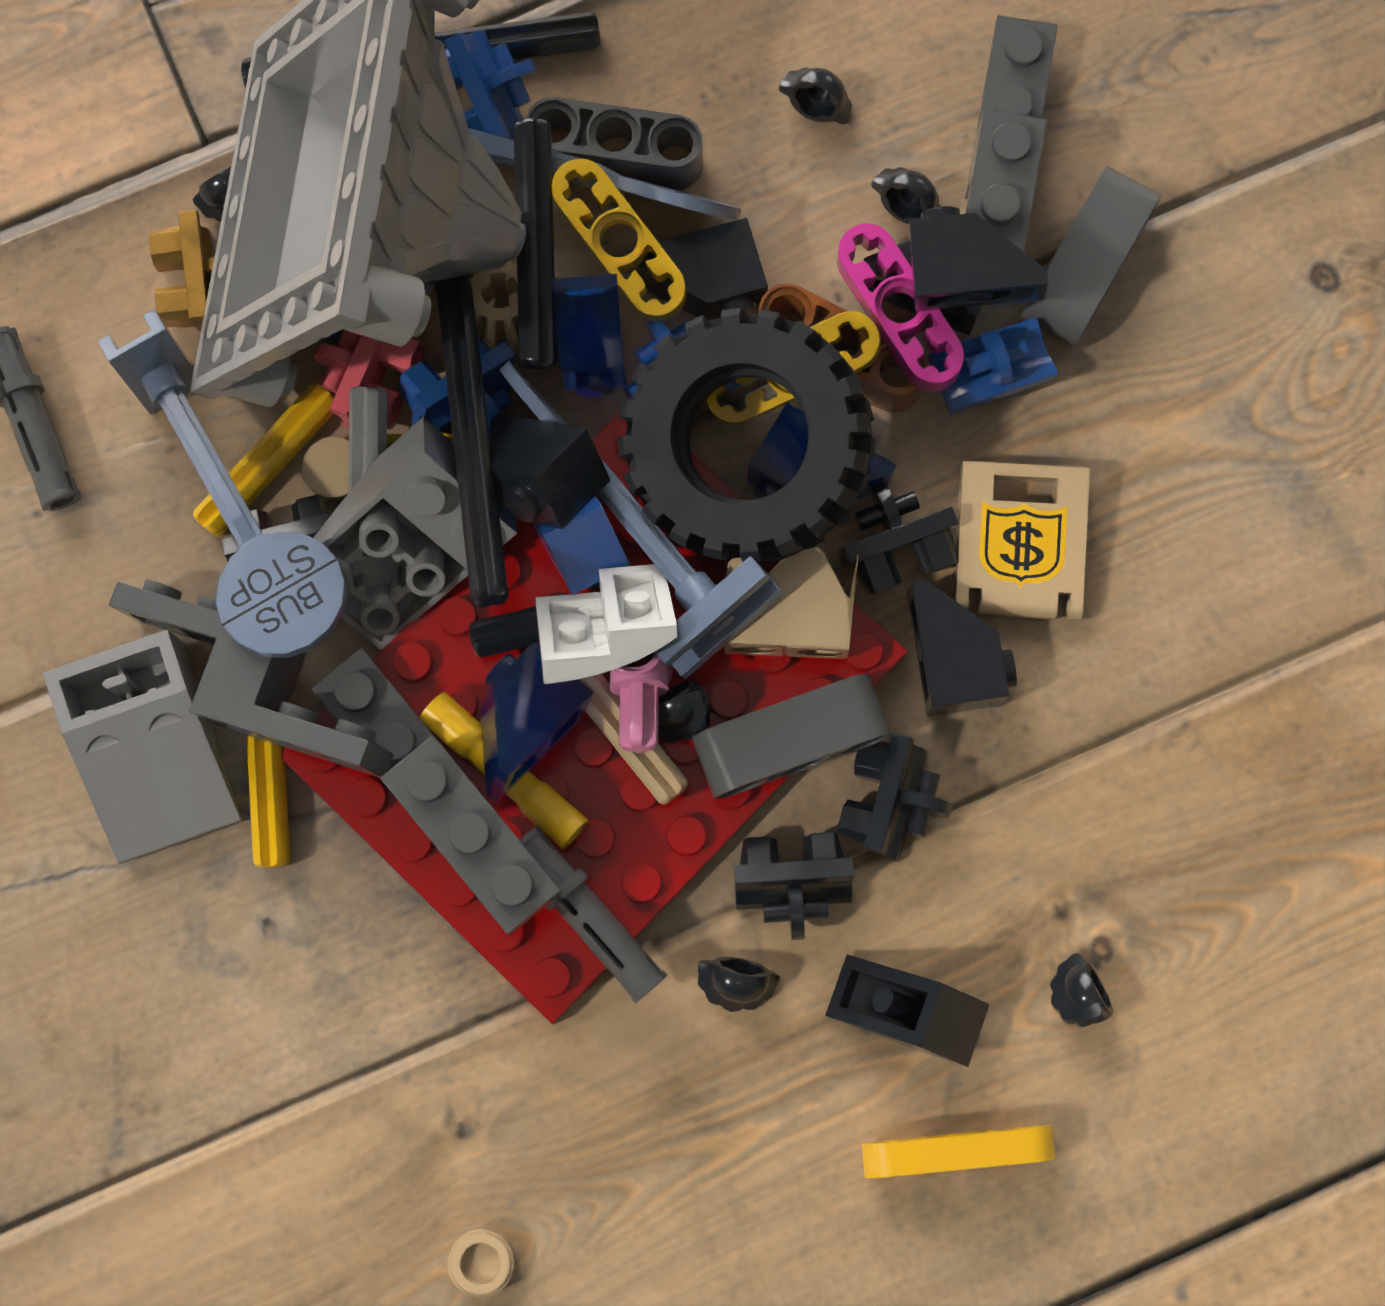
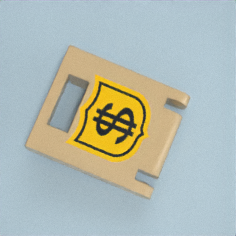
M963 461L960 465L956 535L957 563H955L953 600L968 610L970 605L969 589H981L979 590L978 615L1054 620L1058 611V594H1067L1066 619L1080 621L1084 605L1090 468ZM994 479L1052 482L1051 503L993 500Z

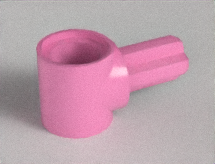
M653 652V658L641 667L625 665L610 671V691L620 697L619 745L626 751L646 753L649 750L656 749L658 745L659 697L669 691L673 666L670 665L668 667L655 652Z

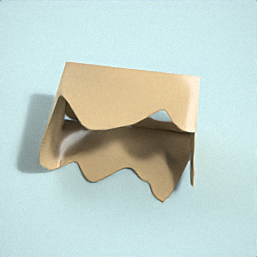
M818 547L803 550L779 561L768 574L783 590L784 594L724 646L725 654L847 658L850 645L858 556L851 576L843 587H841L825 554ZM741 557L732 558L728 565L727 561H725L726 577L743 563Z

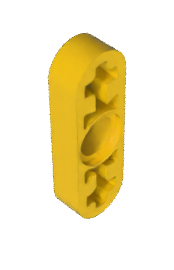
M573 159L560 166L552 180V194L558 209L635 311L650 321H665L678 314L686 299V287L682 273L604 170L598 164L588 159ZM576 177L583 183L590 182L592 179L596 181L591 189L595 201L603 211L607 209L611 202H614L618 207L602 213L594 221L590 229L583 225V223L594 220L586 204L579 198L571 202L566 200L572 193L568 183ZM615 224L630 226L638 236L635 249L624 257H613L607 254L601 247L603 233ZM648 252H652L656 257L645 261L648 271L655 280L662 282L669 278L673 282L668 287L670 300L663 305L655 298L647 303L641 299L645 296L647 290L643 279L636 270L631 273L628 279L621 275L622 272L637 267Z
M842 312L811 326L810 328L814 329L832 345L842 340L840 329L846 325L851 324L856 332L868 331L869 339L861 344L863 355L853 359L847 351L839 352L855 373L869 367L880 353V332L874 322L860 312ZM746 377L735 380L738 384L744 386L760 378ZM767 380L768 384L777 392V396L766 401V391L761 388L745 397L747 408L741 412H738L732 405L722 406L720 397L728 393L726 384L714 391L706 400L712 413L719 419L731 424H745L796 401V399L781 385Z
M1052 1125L1024 1126L861 1144L865 1178L896 1177L1035 1163L1056 1159Z

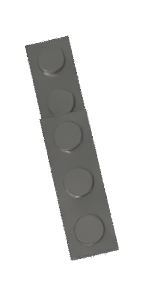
M997 15L965 199H968L965 214H978L1024 252L1047 119L1042 118L1058 25ZM1015 303L993 304L991 306L1013 309Z
M146 579L142 589L117 582L108 606L140 623L169 630L170 632L214 645L189 709L190 713L219 727L373 776L381 777L388 772L394 754L373 743L375 731L342 719H338L335 730L316 724L319 714L288 703L307 652L290 658L261 657L242 648L222 626L215 603L216 599L199 595L197 603L194 605L181 601L182 592L156 581Z
M362 648L311 688L337 722L338 719H342L375 731L373 743L394 754L388 772L381 776L380 779L509 936L562 893Z

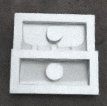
M655 564L599 569L600 592L535 597L544 684L572 681L620 668L657 651L677 638V624L667 578Z

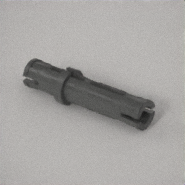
M9 326L0 327V407L4 408L10 420L13 433L27 469L31 474L43 511L48 509L49 511H56L69 507L81 499L79 489H77L74 478H72L66 463L67 460L45 409L41 396L45 389L40 377L32 373L27 363L16 328L12 327L10 329Z
M538 825L520 839V842L562 891L560 895L545 907L549 911L555 908L590 948L592 953L598 957L628 992L633 1002L637 1003L654 989L667 974L656 965L627 931L625 926L618 921L585 882L589 878L587 873L581 867L575 871L543 834V830Z

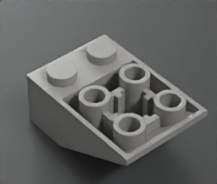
M424 417L377 457L313 537L321 541L341 564L347 583L345 611L341 619L380 650L390 643L411 621L418 619L468 576L454 444ZM495 481L502 542L504 545L517 534L515 516L508 510L503 501L504 492L500 484Z
M164 630L43 672L62 736L119 864L243 821L212 724L189 712L199 684L186 644L169 630Z

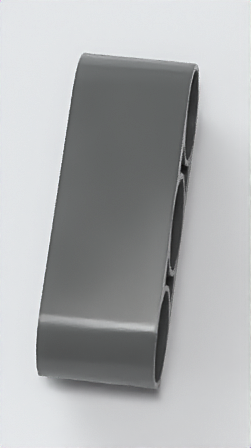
M553 97L536 102L529 109L526 118L547 120L551 125V129L560 128L569 133L564 140L552 143V151L600 163L624 177L676 190H684L692 186L700 178L703 170L702 133L695 122L681 115ZM612 137H621L630 142L625 149L618 152H610L601 147L605 140ZM670 146H682L691 152L686 158L676 161L666 159L661 155Z
M1107 165L1046 269L1048 286L1044 300L1028 301L1021 318L1028 320L1036 317L1041 329L1076 347L1162 194Z
M866 673L840 680L718 724L694 735L692 741L713 798L718 800L869 747L889 738L892 734L870 676Z

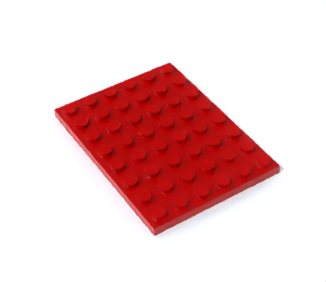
M619 411L592 441L601 460L610 467L629 490L624 477L625 474L630 472L628 461L625 458L619 457L618 437L626 436L627 421L619 417ZM691 451L692 462L698 474L707 485L726 497L743 500ZM632 494L640 505L644 507L645 505L640 497ZM596 495L627 557L629 566L654 564L602 499ZM515 517L517 534L503 545L509 592L507 601L502 605H491L486 608L476 606L473 603V597L470 595L469 579L467 576L418 619L411 621L372 661L419 718L433 699L442 692H446L488 730L489 735L538 780L548 783L589 820L583 831L564 850L545 833L543 834L575 871L581 867L589 876L585 881L618 921L625 926L631 936L636 939L792 775L727 798L714 800L693 741L679 739L676 742H669L662 737H658V744L686 777L688 783L683 793L673 801L663 805L656 800L562 682L544 684L540 643L483 658L478 657L472 648L469 636L470 623L536 606L535 597L572 594L552 562L532 523L517 520ZM660 527V529L669 538L670 534L667 531H665L662 527ZM670 539L696 572H705L715 585H718L726 577L725 560L703 556L702 553L684 548ZM762 561L757 563L769 573L779 561ZM667 580L674 615L677 620L686 611L675 599L676 589ZM600 585L592 588H586L576 594L600 590ZM854 602L849 652L845 659L790 657L786 655L725 654L723 646L687 679L681 677L673 667L669 689L693 678L702 684L712 706L709 714V726L700 731L702 732L718 724L860 674L868 673L875 689L906 656L908 651ZM654 653L626 666L641 667L653 658ZM610 671L601 673L610 684ZM325 707L319 713L316 724L335 730L337 720ZM432 733L519 840L537 827L521 813L518 805L471 762L459 757ZM288 748L281 752V759L551 1024L554 1025L606 971L607 968L592 953L590 948L555 908L549 911L544 907L509 936L380 777Z

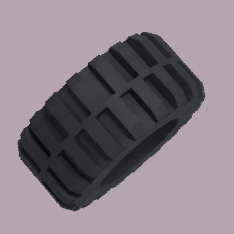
M742 308L722 310L721 318L710 321L702 315L685 323L687 332L674 339L668 334L654 346L659 355L651 365L647 367L640 363L631 380L638 383V387L632 400L623 398L619 416L627 421L626 436L618 437L619 457L625 458L628 461L630 472L625 474L624 477L631 494L639 496L645 506L641 511L653 525L662 527L670 534L669 538L684 548L700 552L703 556L730 561L734 557H741V560L744 562L751 556L756 562H775L786 559L791 554L800 550L813 548L823 542L825 534L835 526L841 527L852 514L849 509L858 494L863 496L870 479L866 476L869 461L875 458L876 439L872 437L871 422L874 421L870 401L865 397L861 387L862 383L853 368L833 345L823 339L814 329L800 321L795 323L787 320L780 313L762 309L759 314H747ZM756 377L781 385L795 397L806 418L808 447L800 469L787 485L763 498L739 500L718 493L701 478L692 462L690 436L694 419L699 409L714 391L735 379Z

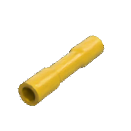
M446 692L439 694L422 712L420 720L432 733L459 757L471 762L518 805L523 815L536 826L539 825L543 830L542 832L562 850L568 847L586 827L589 820L548 783L538 780L489 735L488 730Z

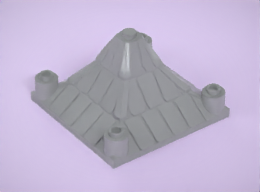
M302 0L254 41L189 393L210 399L227 395L262 406L273 407L279 398L286 399L290 395L295 384L297 367L294 362H290V355L341 329L395 346H404L412 336H420L429 321L431 299L425 295V284L499 269L519 255L526 236L525 225L521 223V211L499 169L476 136L469 133L443 43L435 39V11L454 18L459 16L465 8L473 9L479 0Z

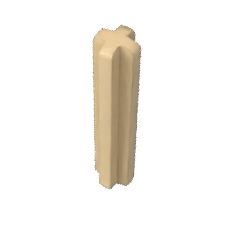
M602 674L562 682L659 803L665 805L684 792L688 784L686 777L659 744L656 749L649 750L646 753H634L623 750L620 747V697L610 691V684Z

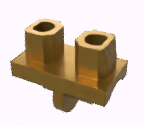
M197 210L178 212L179 226L149 233L148 237L150 255L158 272L184 269L185 276L184 285L155 289L156 313L166 327L187 328L195 326L199 333H201L214 257L209 229L200 226Z

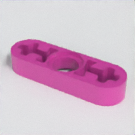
M870 223L859 224L850 228L842 236L838 247L837 267L840 275L866 315L878 328L881 338L909 381L915 387L927 392H938L947 389L958 378L964 361V350L960 340L939 309L918 311L912 320L905 323L893 322L884 315L881 304L887 296L893 293H905L914 299L912 267L891 235L884 228ZM860 244L867 251L874 250L875 248L880 250L877 255L876 266L884 281L873 292H870L868 288L874 287L876 275L869 264L863 261L855 265L852 262L855 258L856 246ZM892 272L897 274L896 276L889 277ZM926 323H929L931 328L925 330L923 340L934 354L942 351L948 354L943 366L944 372L939 373L934 366L922 369L919 365L922 362L924 350L915 335ZM913 337L908 344L902 342V340Z

